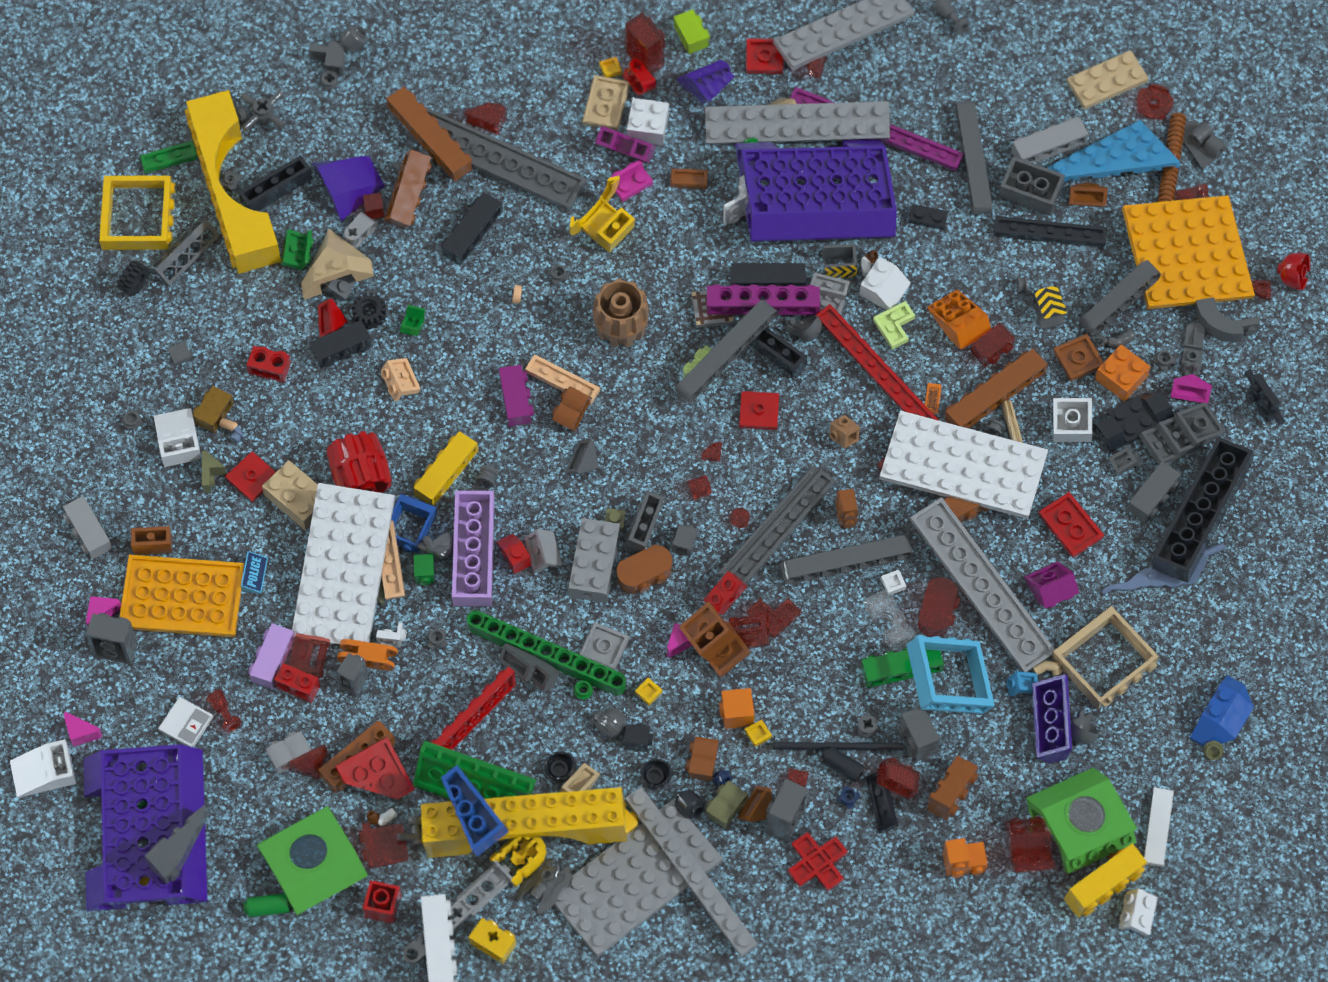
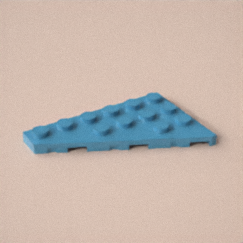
M1139 120L1048 166L1047 169L1064 174V182L1069 180H1079V177L1092 176V178H1100L1110 175H1121L1120 172L1133 171V173H1141L1151 170H1162V167L1169 166L1178 168L1180 167V161Z

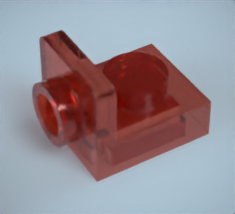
M789 768L787 779L806 788L809 772Z

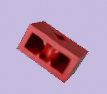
M728 571L703 601L705 603L710 602L719 614L724 615L748 585L735 573Z

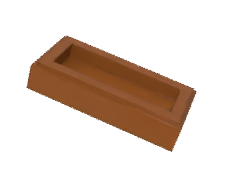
M671 168L670 188L707 189L708 170Z

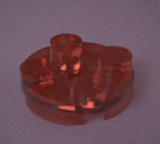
M1151 84L1149 87H1143L1138 92L1136 99L1137 112L1150 119L1163 120L1172 109L1173 97L1169 94V90L1162 85ZM1157 99L1159 104H1152L1150 101Z

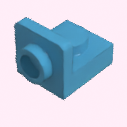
M1016 671L1008 677L1007 688L1009 696L1014 697L1018 693L1033 694L1032 683L1038 682L1037 673Z

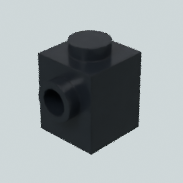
M636 723L635 725L626 724L624 750L648 752V746L653 744V734H650V727L642 723Z

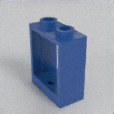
M400 494L392 512L391 520L394 521V526L403 510L427 519L416 542L396 535L399 547L408 553L414 552L418 554L420 549L417 545L420 542L424 543L423 538L428 535L437 516L436 507Z

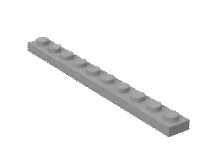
M641 787L625 798L627 804L740 957L758 946L757 942Z

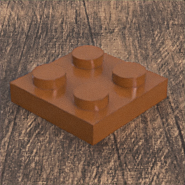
M1088 334L1053 349L1070 382L1097 371L1104 363Z

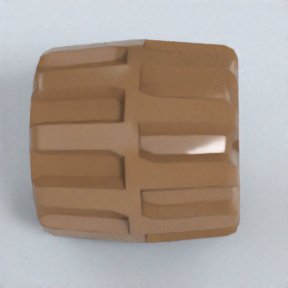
M615 279L612 283L602 285L600 293L595 295L593 305V321L595 328H597L598 336L602 341L605 339L610 341V346L617 347L619 344L629 347L633 345L634 340L642 339L649 319V308L644 290H639L637 283L622 281V279Z

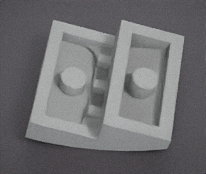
M814 272L810 285L820 287V311L831 304L841 315L850 281Z

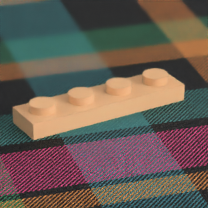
M535 354L525 368L527 374L561 391L571 386L592 397L590 406L600 392V387Z
M391 520L382 569V581L386 600L406 597L393 520Z

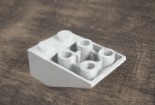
M191 408L154 416L164 467L202 459Z
M66 740L45 744L10 760L17 798L76 784Z

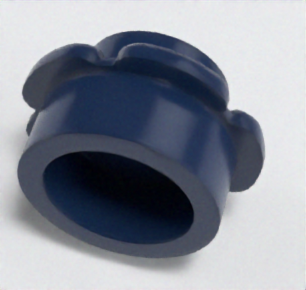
M719 770L714 775V784L720 787L721 784L725 785L728 781H732L730 771Z

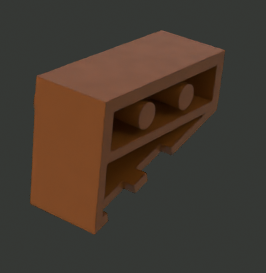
M957 755L947 769L944 778L937 784L938 788L936 791L930 794L927 810L946 821L949 820L950 816L954 817L959 809L958 803L960 800L964 801L969 793V790H967L969 785H974L979 777L977 774L978 766Z

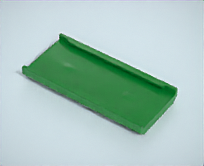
M424 741L422 744L413 786L450 799L441 777L457 765L483 799L533 795L536 779L428 741Z

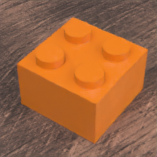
M1121 344L1097 369L1095 380L1125 402L1148 377L1151 366Z

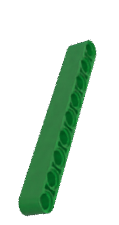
M472 611L467 615L468 630L477 636L502 647L504 644L517 647L543 660L556 670L580 681H588L592 686L617 696L625 692V676L616 670L480 611ZM474 620L480 621V623L477 625H474L471 622ZM491 628L498 629L496 632L489 631V629ZM513 635L515 639L508 640L507 636ZM526 643L533 644V646L530 648H527L524 645ZM546 650L551 652L549 655L541 654ZM562 658H566L569 660L566 663L559 662V660ZM584 666L586 669L579 671L577 667ZM603 674L604 677L598 679L595 677V675ZM615 681L622 683L620 686L612 685Z

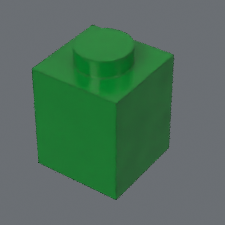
M433 554L414 555L415 584L425 586L435 583Z

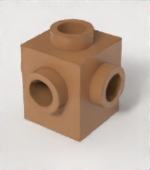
M843 415L830 423L829 437L845 449L859 441L860 427L846 415Z

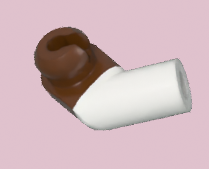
M875 250L867 252L860 260L864 277L867 276L871 270L870 266L879 257L878 252Z
M392 808L383 815L377 814L374 810L369 811L366 815L367 821L371 825L385 826L397 816Z

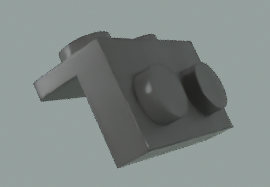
M352 274L323 283L324 286L321 290L323 292L329 291L344 301L347 299L356 280Z

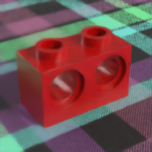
M253 346L246 366L248 374L284 383L291 360L290 355L283 351L276 352L264 346ZM258 359H264L262 362H257ZM278 363H281V364H282V365L279 366V367H276V366H275V365L278 364Z
M284 663L274 679L277 689L310 703L313 702L320 688L317 677Z

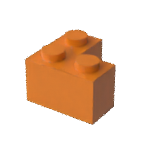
M965 838L945 841L942 855L947 877L959 878L968 873L979 875L987 870L988 863L983 842L966 844Z

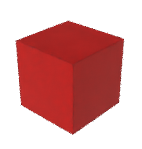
M370 880L363 905L365 918L394 924L402 897L400 886Z

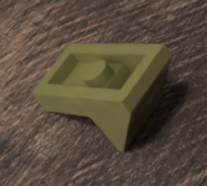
M202 451V488L204 493H212V486H215V476L227 475L224 465L207 451Z

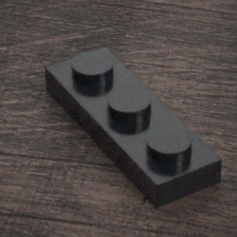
M879 770L866 777L878 831L879 833H886L899 825L886 771Z

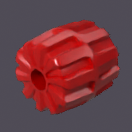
M360 431L357 435L350 433L345 435L344 439L338 438L327 447L326 453L329 467L336 486L383 493L391 487L392 478L387 457L375 433L370 432L367 434L366 431Z

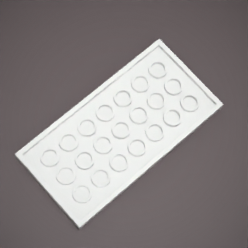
M900 411L879 479L947 498L953 497L978 504L981 507L1028 519L1048 449Z
M318 483L292 628L294 637L340 644L342 639L370 642L395 495Z

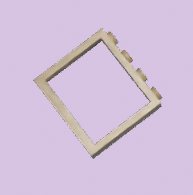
M1111 606L1054 650L1051 659L1061 665L1062 671L1099 710L1102 706L1107 707L1110 705L1116 695L1121 696L1124 694L1131 683H1138L1145 672L1148 671L1150 673L1157 667L1159 656ZM1111 623L1146 662L1100 697L1068 663L1065 657Z

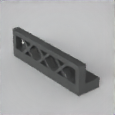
M198 219L149 268V271L153 275H158L167 286H170L220 235L207 219ZM206 229L213 235L209 240H203V232ZM193 242H199L196 253H190V245ZM181 254L186 255V263L183 266L177 265L178 257ZM167 267H173V275L168 279L163 271Z

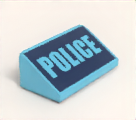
M247 552L241 582L242 592L262 593L268 557Z

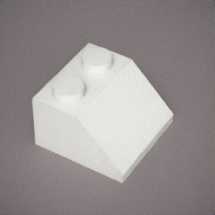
M879 257L861 283L859 295L889 310L898 304L911 283L896 265Z

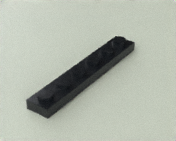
M996 216L994 236L1105 247L1107 227Z

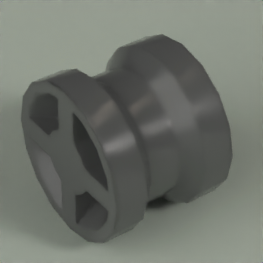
M482 465L480 468L481 473L477 476L476 481L484 487L492 488L495 485V478L498 477L499 471L492 466Z
M864 715L859 719L857 731L861 737L872 738L876 734L878 726L876 718L872 715Z

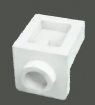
M398 623L397 632L389 629L377 630V644L401 648L402 641L406 640V630L403 629V623Z

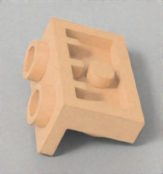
M408 359L387 360L381 370V375L387 384L389 394L394 402L398 401L402 395L419 393L420 386Z

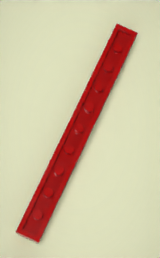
M831 304L816 314L827 331L902 411L938 420Z

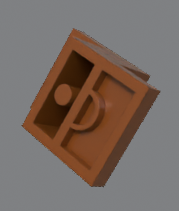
M707 602L679 626L699 655L711 664L720 677H723L751 653L730 623L719 615L710 602Z

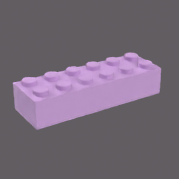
M455 491L453 606L492 607L494 491Z

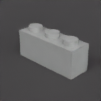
M84 496L63 506L65 512L63 518L67 525L71 524L74 529L71 531L76 540H81L82 544L80 547L85 555L89 554L91 559H94L112 549L110 540Z

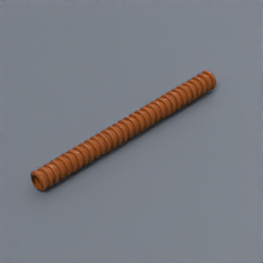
M1173 113L1170 116L1166 147L1180 161L1187 117L1182 113ZM1163 167L1157 202L1174 201L1179 167Z

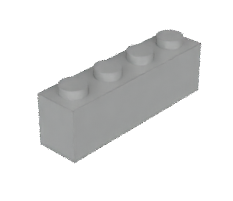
M1080 117L1069 118L1061 124H1054L1045 130L1035 131L1027 137L1017 138L1012 144L1011 151L1014 157L1034 164L1086 144L1089 134Z

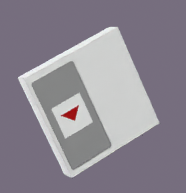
M179 697L158 729L163 734L183 745L194 747L213 719V715Z

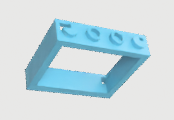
M918 635L906 644L921 710L984 714L995 706L980 641ZM925 649L966 653L976 698L936 695Z

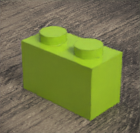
M694 9L674 16V28L688 55L707 48L708 39H710L708 30L703 28L700 15H696Z

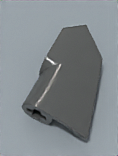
M1196 120L1185 121L1183 142L1200 167L1205 169L1225 151L1227 144L1213 134L1212 128L1207 123L1201 122L1199 124Z

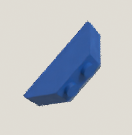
M1227 675L1204 710L1190 739L1203 747L1209 741H1218L1223 744L1235 740L1254 708L1245 685Z

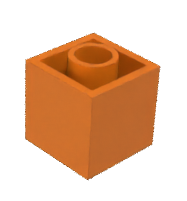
M751 688L721 691L719 709L720 717L724 721V729L749 727L754 724L755 715Z

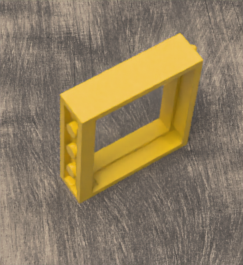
M104 176L99 240L102 250L169 249V242L173 240L170 226L174 224L171 210H174L175 206L174 199H172V194H175V183H172L171 176ZM113 188H164L161 236H110Z

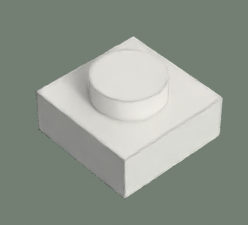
M899 570L881 576V581L888 596L906 589V584Z

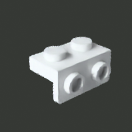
M1141 889L1127 891L1124 897L1119 929H1131L1144 936L1150 935L1158 897Z

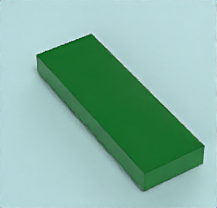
M193 141L140 155L144 172L147 174L197 160L198 155Z

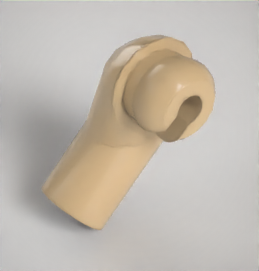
M1043 661L1033 667L1032 672L1039 675L1045 671H1051L1052 675L1057 676L1062 673V669L1058 662Z

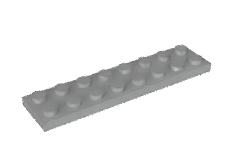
M862 0L774 39L773 44L791 70H794L914 16V11L906 0Z

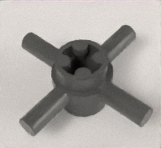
M278 90L269 100L266 98L255 100L243 92L240 98L252 106L253 115L242 125V128L248 131L256 122L261 125L273 122L279 128H284L286 123L274 115L273 105L284 96V93Z

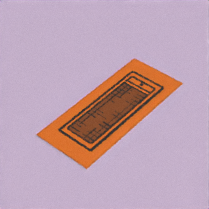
M928 383L925 406L933 414H938L942 385Z

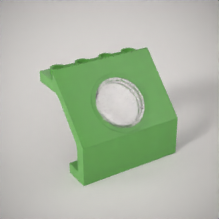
M1094 767L1026 798L1029 815L1033 818L1041 815L1061 851L1064 871L1068 874L1122 850L1132 843H1136L1134 833L1137 830L1136 825L1110 779Z

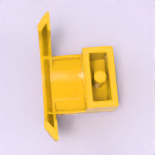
M620 176L610 177L607 180L603 194L580 220L577 219L575 222L574 216L570 218L569 233L571 235L584 231L609 253L634 228L635 218L622 207L617 211L608 203L619 185Z

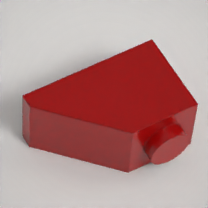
M514 534L496 542L513 574L531 566L530 555L522 541Z

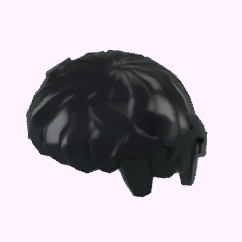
M556 751L546 759L544 764L546 775L558 783L568 781L576 770V761L569 752Z
M654 758L652 761L649 760L640 770L643 783L652 790L663 789L671 781L673 775L671 765L658 758Z

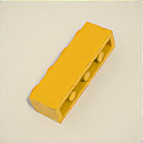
M460 431L456 436L453 435L449 439L447 447L439 451L434 463L427 466L422 478H418L413 485L414 495L425 503L435 506L477 454L478 443Z

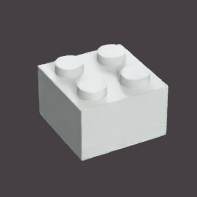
M633 98L627 126V136L651 144L663 145L669 117V103Z
M1053 398V442H1092V398Z

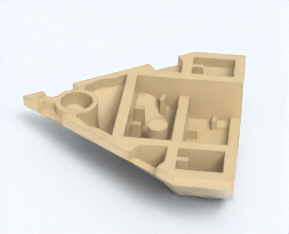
M328 229L301 283L303 298L308 299L322 294L321 284L352 274L356 282L373 277L372 261L332 230Z

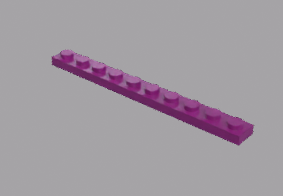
M795 87L790 99H795L796 104L835 103L798 87ZM891 124L890 139H879L885 144L953 171H957L964 156L962 152Z

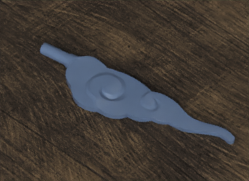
M1222 542L1205 550L1188 583L1155 569L1146 568L1138 572L1128 582L1107 586L1102 590V594L1105 595L1113 590L1130 591L1149 586L1155 588L1162 586L1176 588L1181 585L1192 584L1198 580L1201 572L1204 570L1206 558L1209 555L1225 550V545Z

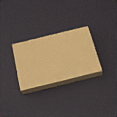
M594 75L582 125L598 128L604 126L618 131L630 84L627 81Z

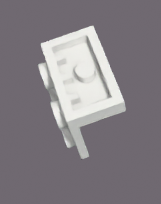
M744 175L739 178L738 198L724 205L723 222L725 225L735 223L740 217L746 215L745 209L748 204Z

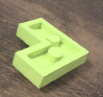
M904 301L873 317V322L893 350L908 342L909 338L901 326L914 320L915 314L907 302Z

